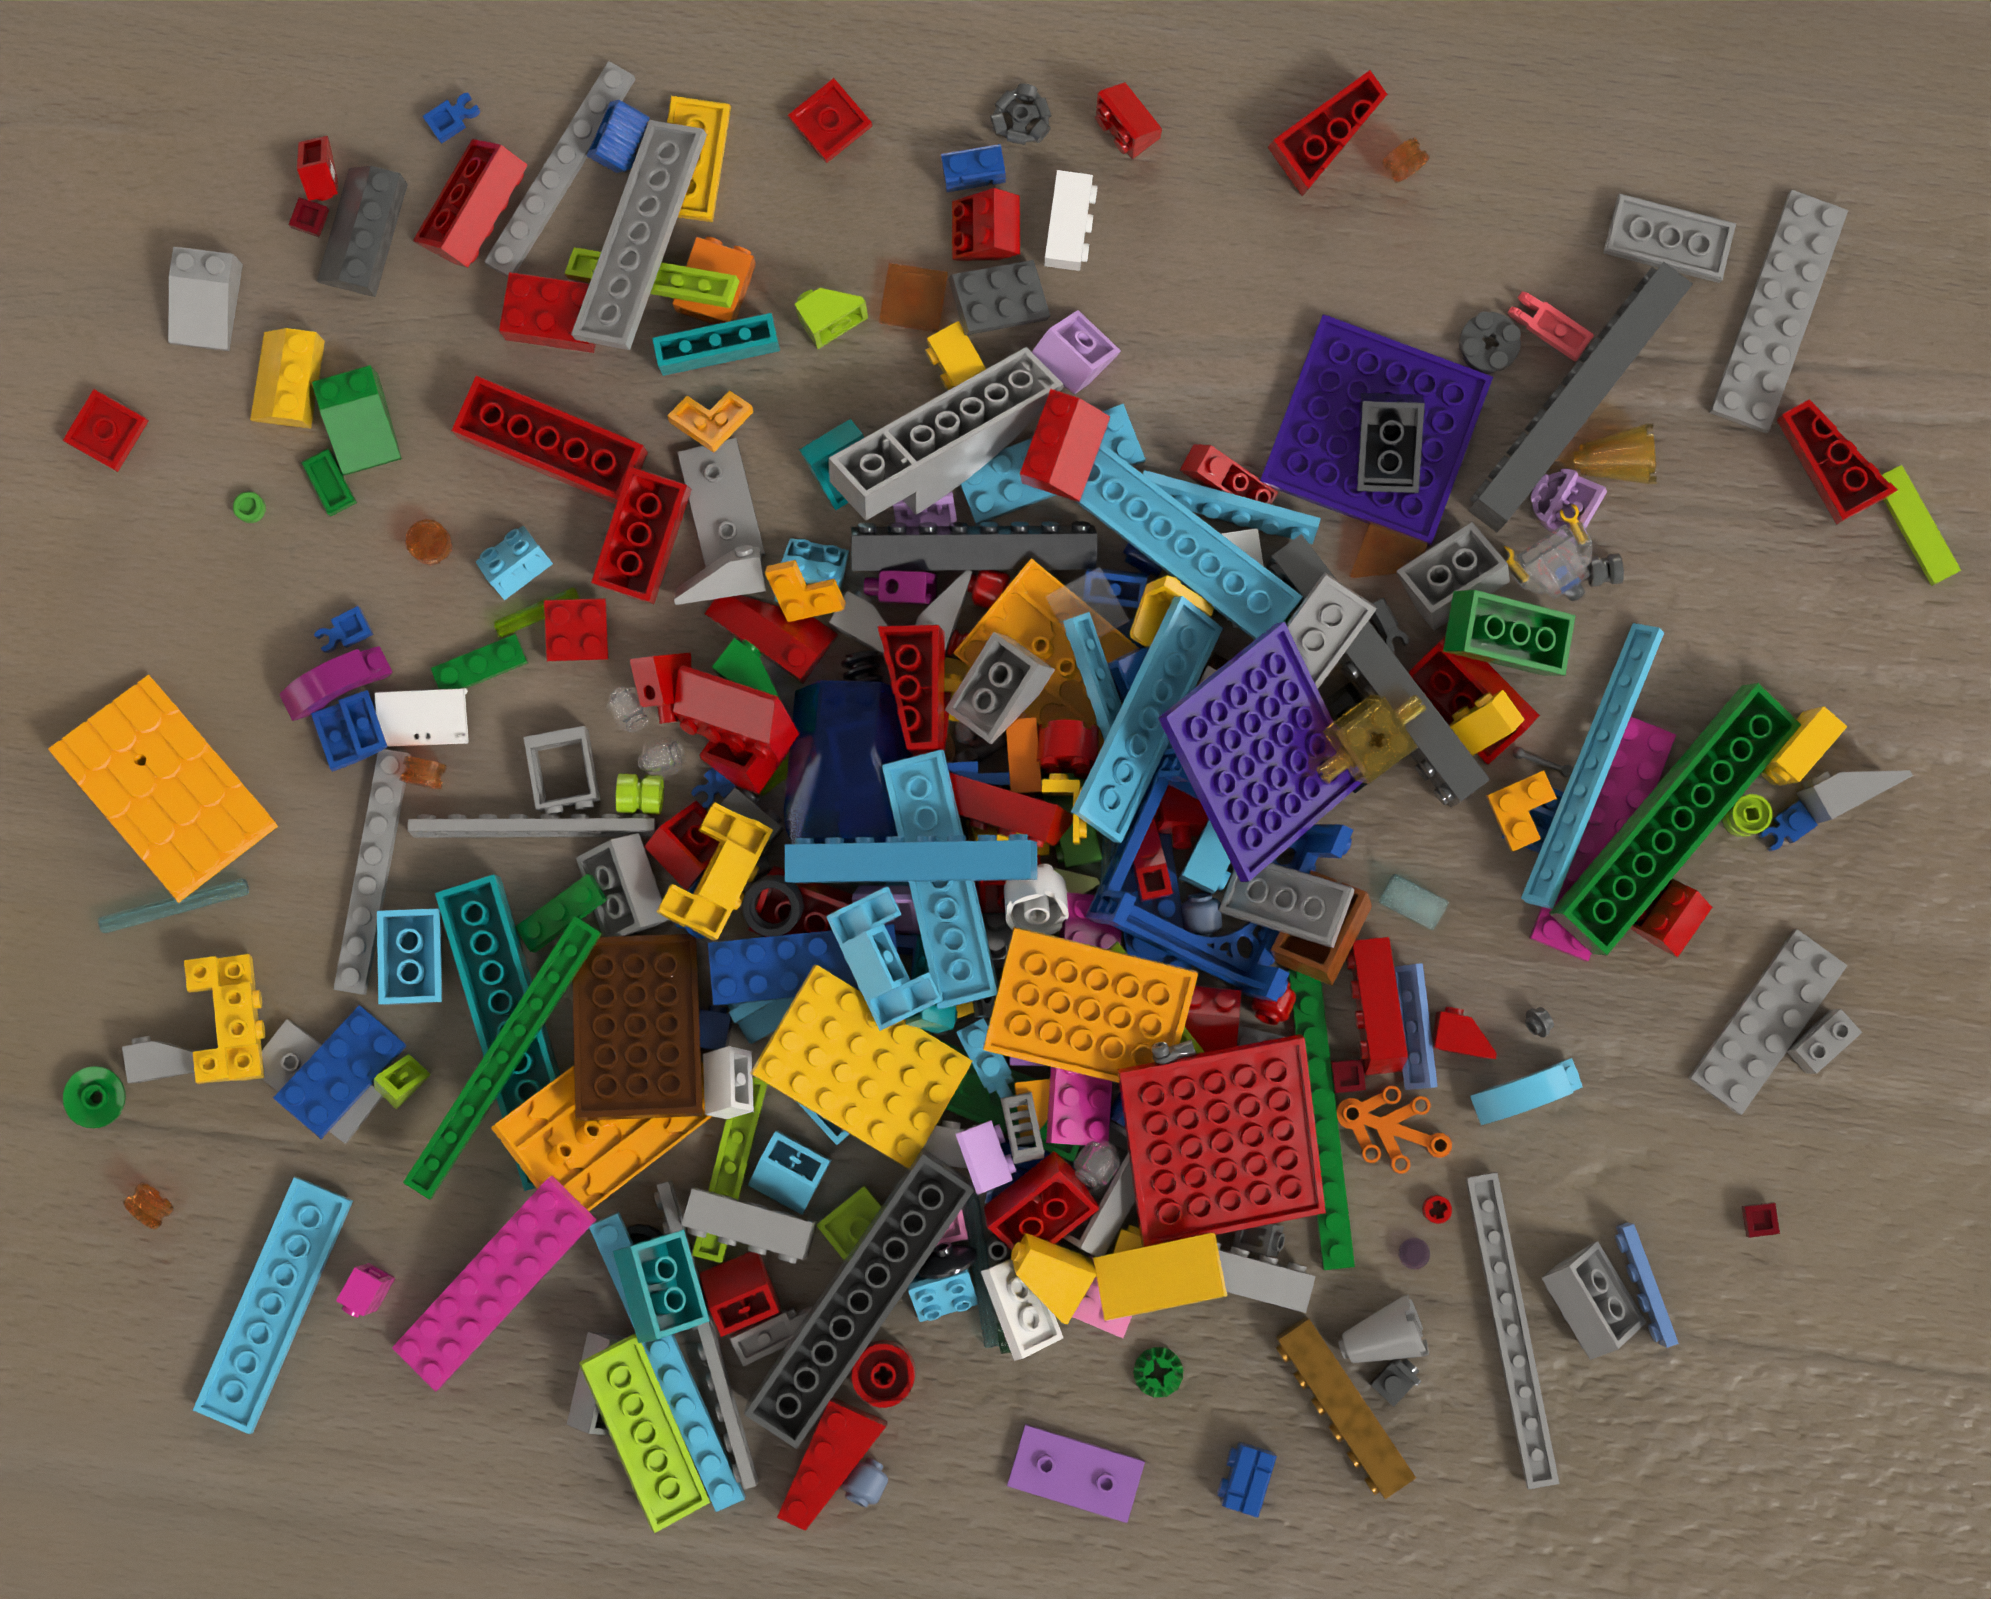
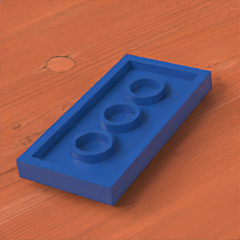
M359 1005L273 1099L319 1139H322L374 1083V1078L387 1069L407 1046Z

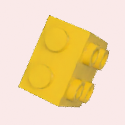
M1168 575L1146 584L1130 630V636L1136 642L1150 648L1174 596H1184L1209 617L1212 616L1214 607L1203 597L1182 585L1177 578Z
M1049 774V779H1042V793L1045 796H1073V806L1083 788L1080 780H1069L1068 774ZM1073 813V844L1081 845V838H1087V823Z

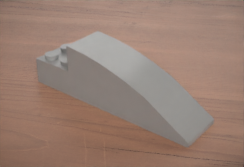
M1025 347L829 457L830 482L865 520L870 519L901 500L917 515L965 482L1011 443L1043 410L1050 389L1061 391L1063 383Z

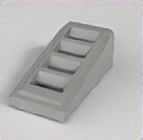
M1032 1092L1001 1098L1013 1163L1017 1164L1044 1158V1149ZM1028 1105V1110L1010 1113L1009 1108ZM1030 1117L1031 1122L1014 1126L1012 1124V1121ZM1033 1130V1135L1015 1138L1017 1133ZM1034 1143L1036 1147L1018 1150L1017 1148Z

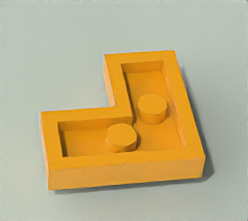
M729 390L710 410L689 396H686L667 417L669 423L714 453L754 411L751 404Z
M796 560L767 566L765 575L788 622L844 610L846 602L835 578L806 584Z
M1544 770L1486 795L1511 852L1541 839L1529 810L1557 799Z

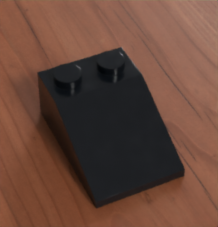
M1361 393L1357 491L1419 493L1425 408L1422 395Z

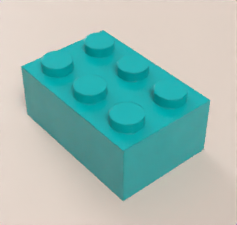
M684 1230L668 1233L613 1251L638 1343L658 1340L710 1322Z

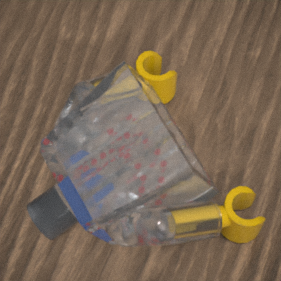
M1571 504L1575 512L1573 518H1566L1562 509L1559 513L1561 520L1570 524L1569 528L1564 524L1518 554L1516 556L1518 561L1514 560L1513 549L1503 546L1510 554L1509 559L1506 561L1509 573L1523 589L1539 595L1547 593L1553 599L1565 593L1570 601H1576L1585 594V589L1581 582L1590 575L1587 566L1592 562L1593 543L1583 522H1579L1577 519L1579 510L1576 505Z

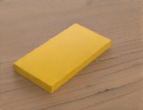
M671 96L667 123L702 128L707 134L677 218L713 222L731 112L730 104Z
M1215 1233L1093 1258L1105 1321L1227 1297Z

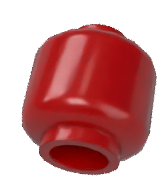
M980 570L978 576L972 575L967 592L972 593L974 605L990 609L1010 585V576L997 570Z
M1288 982L1285 993L1282 997L1278 998L1277 1002L1253 998L1251 1007L1256 1013L1255 1017L1269 1025H1278L1279 1022L1288 1020L1296 1001V994L1290 988V983Z

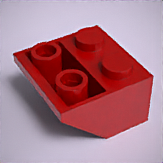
M1126 82L1103 89L1098 93L1095 119L1104 131L1109 130L1115 137L1114 143L1122 154L1127 153L1131 159H1134L1161 138V126Z
M991 188L952 201V260L992 261L1020 254V195Z
M1672 878L1630 929L1654 946L1679 957L1713 907L1697 890Z
M750 1251L700 1272L708 1307L721 1337L780 1312L782 1305L760 1254Z

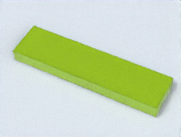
M1900 465L1884 473L1882 476L1889 483L1891 482L1898 491L1883 499L1931 586L1960 572L1961 569L1904 467Z

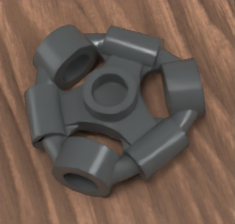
M1019 84L1013 91L1007 90L994 104L996 109L990 115L996 135L1000 134L1006 137L1007 142L1022 145L1031 141L1040 143L1047 136L1051 129L1049 118L1052 115L1046 98H1041L1035 86ZM1016 98L1025 102H1034V104H1020L1016 102ZM1003 112L1009 113L1012 118L1013 127L1007 130ZM1036 118L1040 119L1030 134L1026 132L1028 124Z

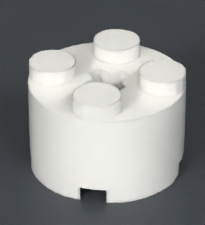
M1037 865V880H1005L1006 922L1012 930L1015 926L1051 935L1062 928V923L1069 916L1066 883L1063 877L1053 870L1051 865Z

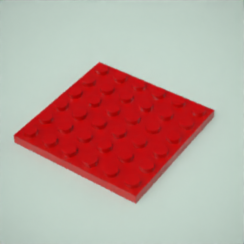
M1302 1034L1199 1053L1166 1064L1152 1062L1117 1069L1143 1247L1209 1233L1218 1235L1326 1213L1306 1044Z

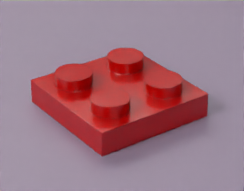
M835 78L788 114L792 124L826 164L872 127L870 119Z
M93 389L62 441L118 472L149 420Z
M606 598L544 600L547 662L609 659Z

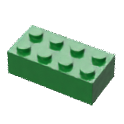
M1478 590L1453 591L1443 652L1543 676H1566L1576 615Z

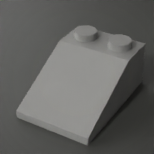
M173 246L169 271V344L230 351L243 264L234 254Z
M993 632L945 711L988 743L993 744L1039 696L1055 669L1011 637Z
M1910 770L1839 772L1831 776L1826 771L1804 781L1802 784L1805 788L1796 792V794L1818 824L1836 818L1913 775Z

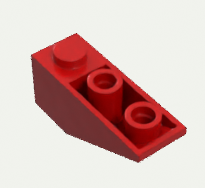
M1194 444L1180 468L1181 472L1201 486L1272 505L1278 494L1272 487L1260 482L1259 478L1212 445Z
M1154 817L1132 863L1140 902L1167 897L1173 894Z

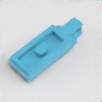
M984 1018L957 1031L956 1033L969 1059L973 1061L972 1064L989 1094L997 1091L1000 1099L1013 1096L1007 1084L1013 1082L1014 1079L1003 1055L983 1050L988 1029Z

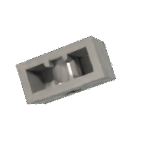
M1842 1009L1829 1010L1790 1046L1787 1053L1806 1074H1817L1862 1032Z

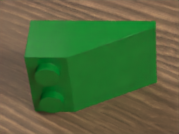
M371 365L312 382L322 419L344 476L402 459L380 377Z
M734 638L712 666L716 674L720 678L779 697L760 659L762 654L759 652V649L746 639L741 643Z

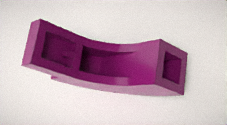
M380 646L361 652L359 649L333 658L301 675L290 683L279 696L292 721L310 716L313 712L322 710L336 697L362 685L387 678L393 672Z

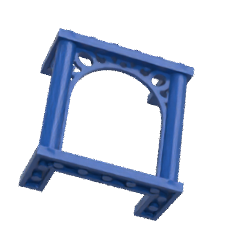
M1166 749L1122 843H1119L1085 918L1095 923L1116 927L1234 985V990H1241V994L1244 996L1277 1002L1278 998L1282 997L1287 989V977L1289 975L1288 972L1280 968L1269 966L1275 962L1271 948L1280 931L1261 926L1262 929L1258 931V938L1253 935V931L1258 924L1248 922L1242 928L1227 935L1217 937L1199 936L1135 906L1134 902L1137 897L1127 892H1120L1168 785L1198 799L1174 749ZM1315 824L1289 846L1295 852L1294 858L1290 863L1281 865L1276 859L1271 863L1309 874L1311 870L1316 871L1315 862L1318 857L1341 858L1342 855L1347 853L1352 843L1350 837L1353 829L1340 824ZM1242 936H1245L1252 946V951L1248 958L1242 957L1238 952L1237 942ZM1225 942L1229 943L1231 957L1226 955L1228 950H1220L1221 945Z

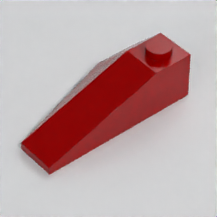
M742 595L715 599L704 613L741 641L744 639L749 641L759 649L762 656L802 684H804L838 637L837 633L814 617L788 622L781 607Z

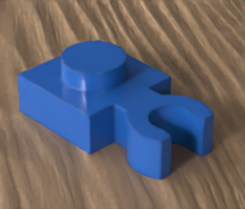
M468 92L460 95L457 99V104L451 106L449 101L446 100L423 115V118L441 144L466 128L462 122L463 119H472L480 114L481 111L477 105L471 109L464 108L465 104L472 100Z
M359 606L331 619L334 628L330 630L322 628L314 633L317 639L329 636V643L321 647L324 653L334 651L339 642H342L343 646L348 648L374 635Z
M711 768L704 774L709 782L706 785L696 786L691 794L696 797L700 792H706L708 799L702 804V807L707 809L714 803L715 795L720 793L725 799L738 786L734 785L714 768Z
M1799 800L1772 818L1777 825L1776 827L1766 828L1758 836L1763 838L1768 834L1773 835L1775 842L1767 848L1769 851H1773L1782 846L1785 837L1790 844L1794 843L1818 826V824Z

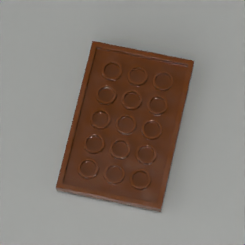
M691 934L600 937L572 980L575 1120L592 1121L703 1116L696 938Z

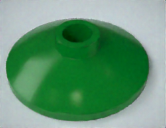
M99 1066L86 1067L77 1071L68 1080L63 1091V1105L67 1115L73 1122L85 1128H101L114 1122L121 1114L126 1100L125 1088L121 1079L113 1071ZM97 1091L102 1094V1100L99 1103H96L93 1098Z

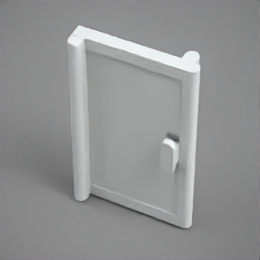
M466 688L375 692L376 714L387 746L468 744L465 694H467L468 690Z

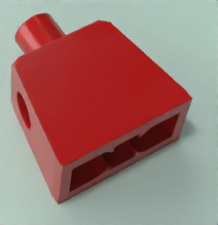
M691 652L630 659L640 705L642 707L657 706L659 724L678 722L673 712L678 670L681 665L691 668Z
M1168 785L1154 815V819L1159 833L1173 835L1174 848L1187 849L1191 847V836H1198L1206 826L1208 816L1198 799Z

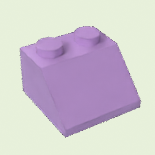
M1079 310L1049 328L1032 351L1063 383V387L1070 390L1073 394L1089 385L1121 352Z
M992 1120L955 1134L977 1195L1013 1180L1011 1173L1017 1171L1011 1155L1004 1156L1000 1144L1006 1141L1000 1124L993 1126Z

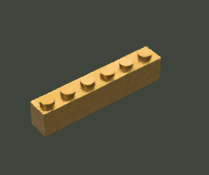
M1304 1317L1276 1336L1280 1343L1275 1347L1285 1363L1290 1360L1297 1369L1293 1373L1294 1377L1303 1390L1307 1387L1310 1388L1315 1396L1311 1399V1402L1319 1414L1322 1416L1327 1413L1333 1422L1328 1426L1338 1442H1341L1343 1439L1351 1449L1346 1454L1356 1469L1360 1466L1364 1468L1368 1474L1364 1481L1372 1493L1376 1495L1380 1492L1386 1500L1415 1480V1475L1310 1319Z

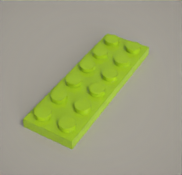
M634 1333L580 1361L579 1366L650 1529L656 1533L709 1504L710 1500L644 1347L642 1343H638L636 1334Z

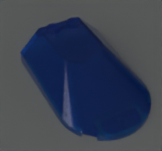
M819 680L796 690L792 722L799 735L789 749L784 802V823L791 843L795 844V838H813L814 844H825V838H844V843H855V837H874V843H886V837L898 836L882 765L911 758L913 754L906 748L892 686L882 682Z

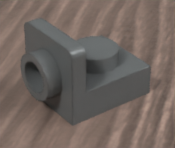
M1268 1224L1238 1230L1235 1233L1233 1247L1265 1256L1276 1257L1278 1251L1280 1252L1284 1246V1227Z
M1405 1358L1402 1362L1399 1359H1394L1370 1382V1385L1394 1407L1414 1385L1418 1386L1421 1380L1416 1376L1419 1370L1408 1359Z

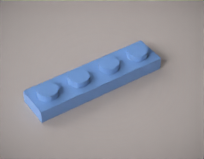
M1423 963L1395 966L1394 970L1408 1058L1402 1069L1405 1090L1438 1087Z
M1627 1222L1616 1226L1618 1235H1615V1240L1620 1252H1625L1629 1261V1264L1626 1265L1627 1273L1633 1283L1637 1282L1641 1293L1637 1295V1299L1642 1311L1649 1314L1652 1323L1648 1324V1328L1654 1342L1659 1341V1344L1666 1348L1679 1344L1635 1225Z

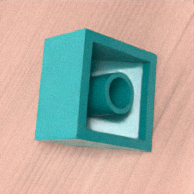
M852 419L847 420L799 449L810 471L835 511L849 502L830 482L829 457L865 438Z

